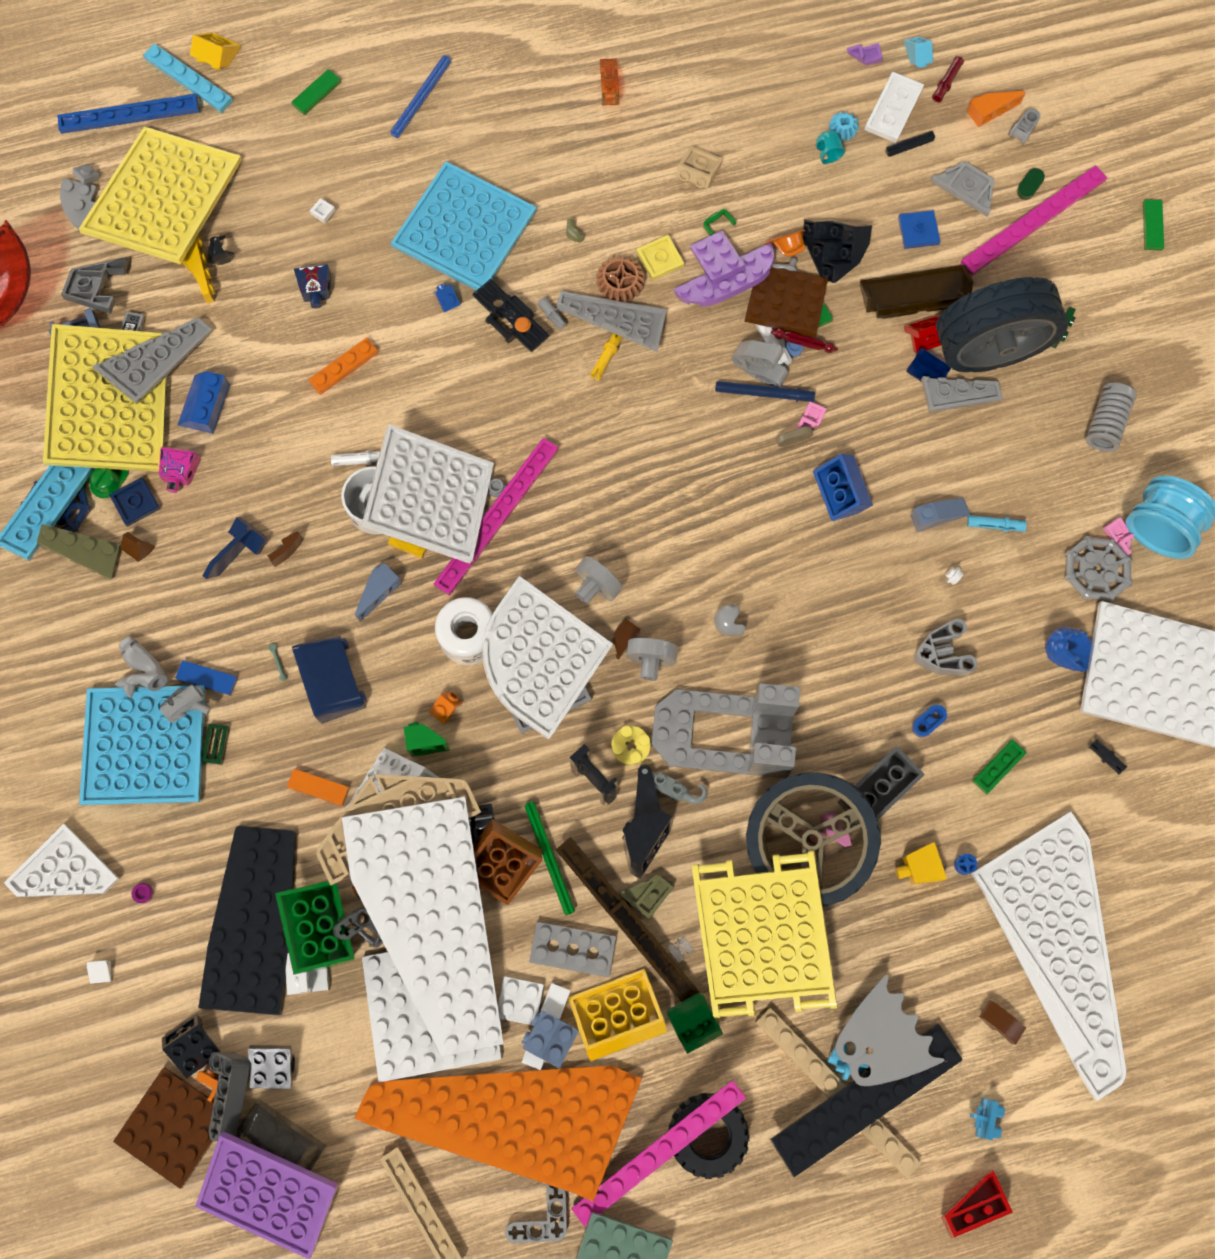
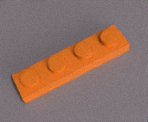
M366 337L309 378L308 381L319 395H322L377 355L378 350Z

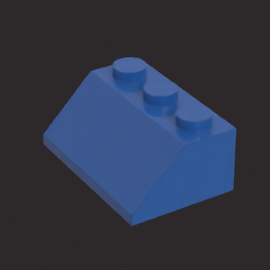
M206 371L194 376L178 421V426L214 434L230 387V383L225 375Z
M840 454L813 471L831 521L859 514L873 506L854 455Z

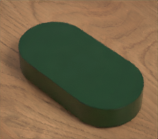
M1038 168L1029 170L1017 188V195L1023 200L1031 199L1045 179L1044 172Z

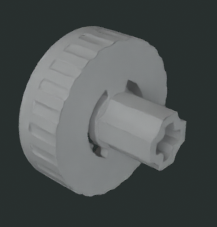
M585 556L575 568L579 577L584 581L575 592V595L586 604H589L597 594L608 601H613L623 590L618 579L601 563L589 556Z
M634 638L628 641L626 658L642 664L641 679L656 681L659 666L676 664L678 646L659 639Z

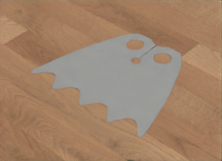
M885 975L858 1006L836 1042L835 1051L841 1061L846 1062L850 1066V1075L860 1086H873L899 1080L927 1070L944 1061L943 1058L932 1057L928 1052L933 1038L931 1036H920L916 1033L915 1025L918 1015H907L901 1010L904 994H891L888 992L887 982L889 975ZM848 1041L853 1042L856 1046V1051L853 1055H847L843 1050L844 1044ZM867 1047H871L873 1049L872 1054L868 1055L866 1053ZM862 1064L868 1065L871 1069V1074L867 1078H862L858 1073V1068Z

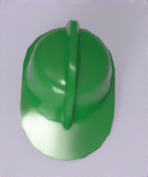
M96 468L90 477L91 492L96 497L109 498V494L117 491L126 480L129 470Z

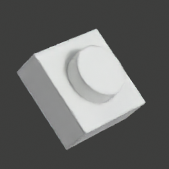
M320 198L310 210V214L321 222L326 223L336 210L334 206Z

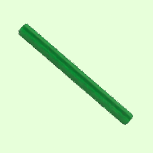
M534 801L525 804V810L538 845L542 850V855L564 914L570 915L575 912L574 905Z

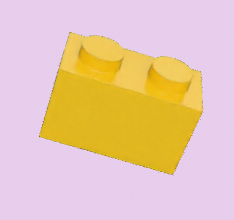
M214 32L193 34L190 56L195 57L198 62L208 63L212 68L221 70V68L229 67L241 49V44Z

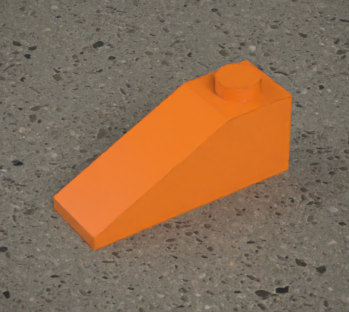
M1024 91L985 93L980 97L976 96L970 101L967 113L976 125L980 127L1020 105L1026 93Z

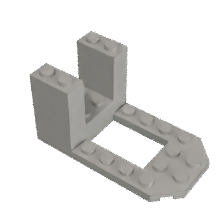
M760 683L754 697L676 689L655 706L651 746L660 754L669 767L787 778L795 767L796 747L791 746L793 716L799 707L800 687ZM694 712L751 717L749 754L691 748Z

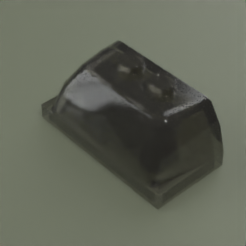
M257 1099L241 1123L236 1136L309 1171L312 1170L327 1147L326 1144L260 1099Z

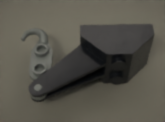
M648 765L639 767L635 816L631 823L628 821L622 830L624 833L622 837L624 840L623 847L630 874L639 879L642 878L671 832L672 816L660 810L656 790L673 800L700 804L707 798V789L703 784H699V787L702 789V795L694 797L682 783L664 773L654 774Z

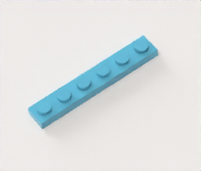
M155 43L143 54L146 61L193 94H196L219 112L223 113L233 102L232 97Z

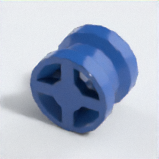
M962 854L955 859L954 868L957 873L968 875L976 870L977 860L971 854Z

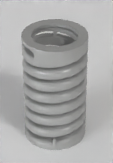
M1108 383L1104 385L1085 439L1089 446L1104 452H1114L1119 449L1131 409L1137 396L1133 388L1122 383Z

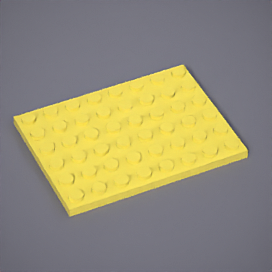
M143 127L79 227L80 233L181 264L242 161L241 156Z
M52 324L43 465L159 472L160 449L163 447L166 377L138 404H135L96 372L92 365L101 364L107 361L108 358L125 353L127 349L149 339L160 337L163 333Z

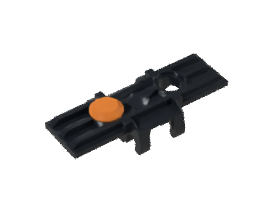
M491 278L472 294L490 313L485 322L491 324L505 338L507 343L517 339L532 353L550 337L533 320V311L516 295H507ZM496 300H502L504 302L503 305L500 307L494 306L493 303ZM497 318H506L512 324L510 333L496 320Z

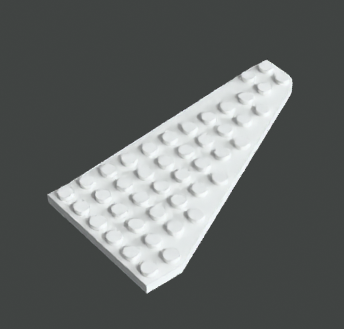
M1069 812L977 869L971 875L982 890L1082 1082L1093 1099L1098 1101L1122 1085L1126 1077V1066L1090 839L1072 812Z

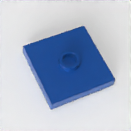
M934 210L899 214L898 221L904 249L940 244Z

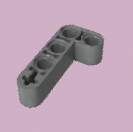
M214 1052L210 1056L209 1066L213 1072L219 1074L209 1126V1137L212 1141H218L223 1131L235 1137L237 1136L250 1063L248 1058L235 1052Z

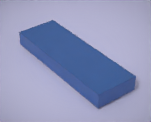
M182 660L175 677L177 680L193 685H203L206 689L229 696L232 695L238 679L236 676Z

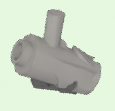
M193 684L185 690L178 688L159 708L170 723H174L176 720L186 716L189 710L194 711L197 709L206 715L211 711L210 707L201 703L204 700V691L199 685L194 686Z

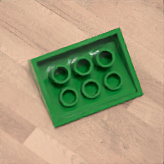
M329 881L275 893L293 975L350 963L355 959L350 938L341 940L333 934L334 925L345 917L337 883L330 885ZM341 925V931L339 933L346 935L347 926L344 927Z

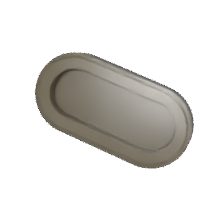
M806 426L783 433L777 437L776 441L779 447L806 440L813 435L811 427Z

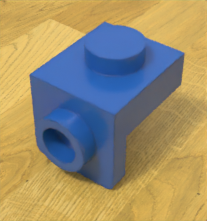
M443 283L436 287L437 290L433 293L436 295L443 312L460 305L452 285Z

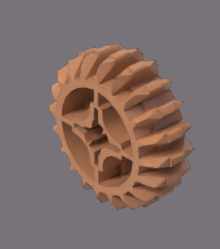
M624 255L621 259L615 256L614 260L609 257L608 263L603 261L602 267H599L596 274L599 292L603 293L604 298L609 296V300L616 299V301L623 300V302H626L628 298L632 301L633 296L638 297L639 291H642V285L645 282L641 265L638 266L637 261L632 262L631 257L626 260Z

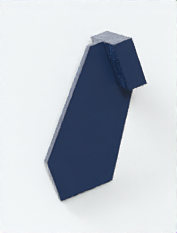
M241 516L236 517L228 531L234 539L209 562L202 576L206 579L220 576L245 547L256 555L260 554L268 538Z

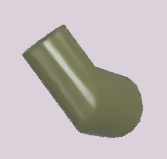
M568 219L567 237L574 242L581 243L584 240V234L575 229L576 221L574 219Z

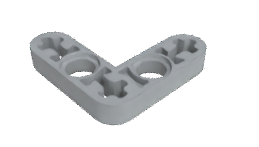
M546 1184L547 1220L511 1222L505 1230L507 1240L511 1243L562 1240L567 1233L566 1190L558 1188V1195L563 1194V1198L553 1197L550 1199V1194L554 1195V1187ZM555 1201H559L563 1206V1210L558 1214L553 1213L550 1208L551 1204ZM563 1216L564 1220H559V1227L563 1228L564 1231L560 1232L559 1236H556L555 1232L551 1231V1229L555 1228V1220L551 1221L550 1217L560 1218ZM523 1225H528L526 1231L528 1238H523L524 1233H519L517 1238H513V1234H509L513 1226H517V1230H524ZM533 1225H539L542 1228L541 1236L533 1237L530 1234V1228Z

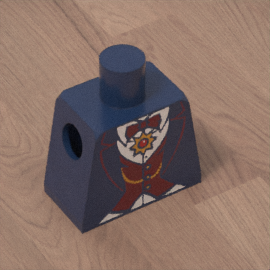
M328 264L294 268L304 302H310L311 308H321V300L330 298L331 271Z

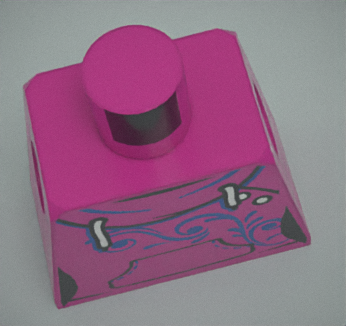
M161 447L159 476L164 482H167L166 491L177 493L179 484L187 486L191 484L201 460L196 452Z

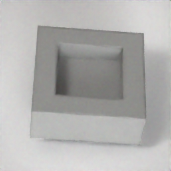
M89 164L73 168V175L83 184L99 180V174Z

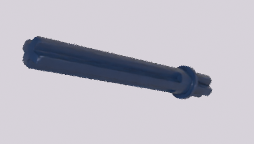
M717 381L715 385V391L721 393L796 400L797 403L798 401L814 402L815 400L814 391L800 390V388L788 389Z

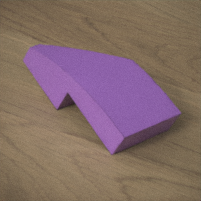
M879 43L863 48L861 44L847 48L849 55L865 65L883 62Z

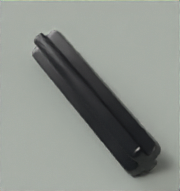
M929 131L887 146L886 154L888 157L932 142L935 139V134L933 131Z

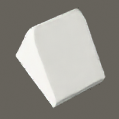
M111 961L87 962L90 984L112 982Z

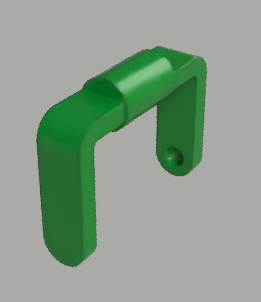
M726 209L715 212L704 221L703 228L710 236L714 232L708 225L718 220L722 215L733 226L736 225V221Z

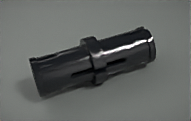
M1098 739L1088 747L1102 759L1101 762L1107 763L1118 775L1127 768V765L1114 755L1115 752L1106 748Z

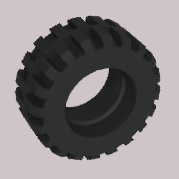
M699 1093L698 1095L688 1097L674 1111L668 1130L715 1093ZM737 1106L721 1118L728 1129V1141L725 1148L716 1155L704 1156L696 1152L689 1143L674 1155L683 1169L696 1177H704L705 1179L721 1178L727 1173H732L735 1170L734 1168L743 1162V1157L748 1151L747 1146L748 1141H750V1134L748 1133L749 1127L744 1114Z

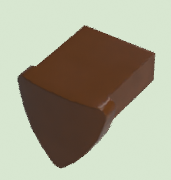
M130 532L123 534L121 550L133 557L137 562L147 557L155 548L150 542L141 541Z

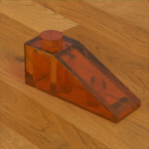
M617 58L600 59L602 106L619 105Z

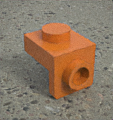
M447 691L439 696L429 713L442 724H445L456 708L461 706L463 702L459 699L458 695Z
M211 1069L199 1071L196 1079L213 1088L208 1101L214 1102L219 1074Z

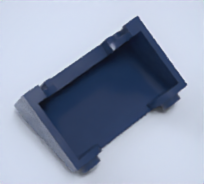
M341 636L292 646L312 712L321 724L366 708L364 702H367L364 691H359L346 655V649H349L346 638L342 639Z

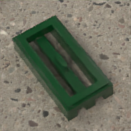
M208 724L202 763L223 764L229 732L228 726ZM213 729H216L211 759H208ZM221 730H223L217 760H215L220 739Z

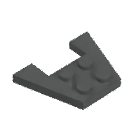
M128 257L71 268L61 293L63 299L111 314L116 302L114 296L100 295L108 275H126L130 264Z

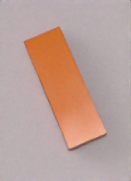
M293 769L287 784L289 789L340 806L344 805L350 789L347 786L297 769Z

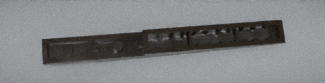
M572 837L556 849L557 853L678 999L683 1002L700 993Z

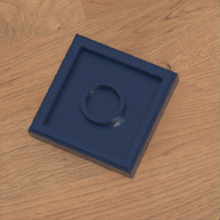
M143 477L109 494L127 527L161 509Z

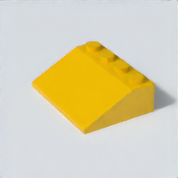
M645 969L568 997L590 1062L667 1033L664 1018Z

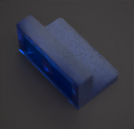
M920 348L906 372L922 382L923 376L932 379H938V377L946 378L951 368L923 348Z

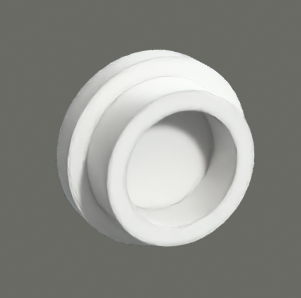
M952 567L945 575L947 577L946 582L952 585L956 584L963 576L959 567L955 569Z

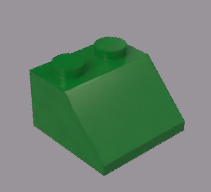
M412 722L407 727H403L406 750L411 757L450 751L447 741L426 725L420 724V722Z

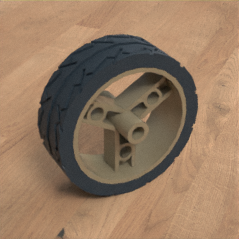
M813 772L800 773L784 778L766 790L756 802L749 817L746 843L748 856L755 873L774 871L773 860L770 857L766 840L768 821L802 843V854L808 853V850L812 851L819 848L816 865L823 906L842 902L859 891L868 881L877 864L881 846V834L875 810L861 791L850 782L835 775ZM817 789L835 794L843 799L851 809L814 826L780 802L797 791ZM785 816L793 818V825L791 827L784 825L783 818ZM837 820H844L847 823V828L843 831L836 828ZM798 823L809 828L802 837L794 831ZM831 825L835 834L825 840V833L821 828ZM862 827L864 844L862 856L856 867L841 881L822 886L824 845ZM810 834H815L818 837V843L810 840ZM809 861L802 862L801 868H807Z

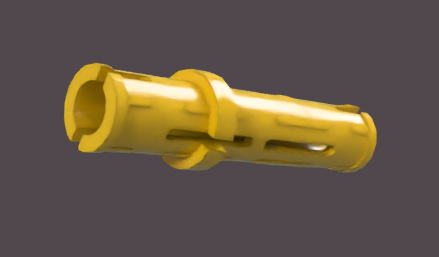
M612 333L590 373L592 379L597 376L595 380L599 381L613 354L617 353V347L623 337Z

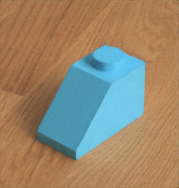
M921 36L904 39L911 64L916 65L917 68L926 67L928 63H933L931 40Z

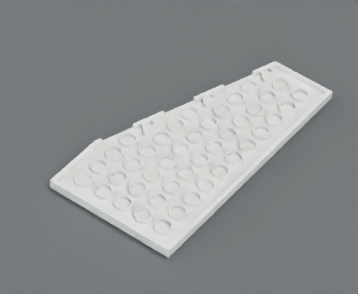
M465 797L341 817L350 879L441 1056L503 1044Z

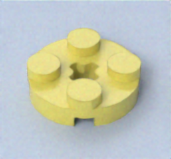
M624 726L615 733L612 739V752L616 760L624 765L632 766L641 763L649 755L650 738L645 731L638 727ZM633 741L634 745L637 746L636 749L627 750L628 746L625 744Z

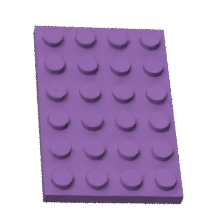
M223 1131L217 1141L195 1207L310 1259L314 1253L339 1184Z

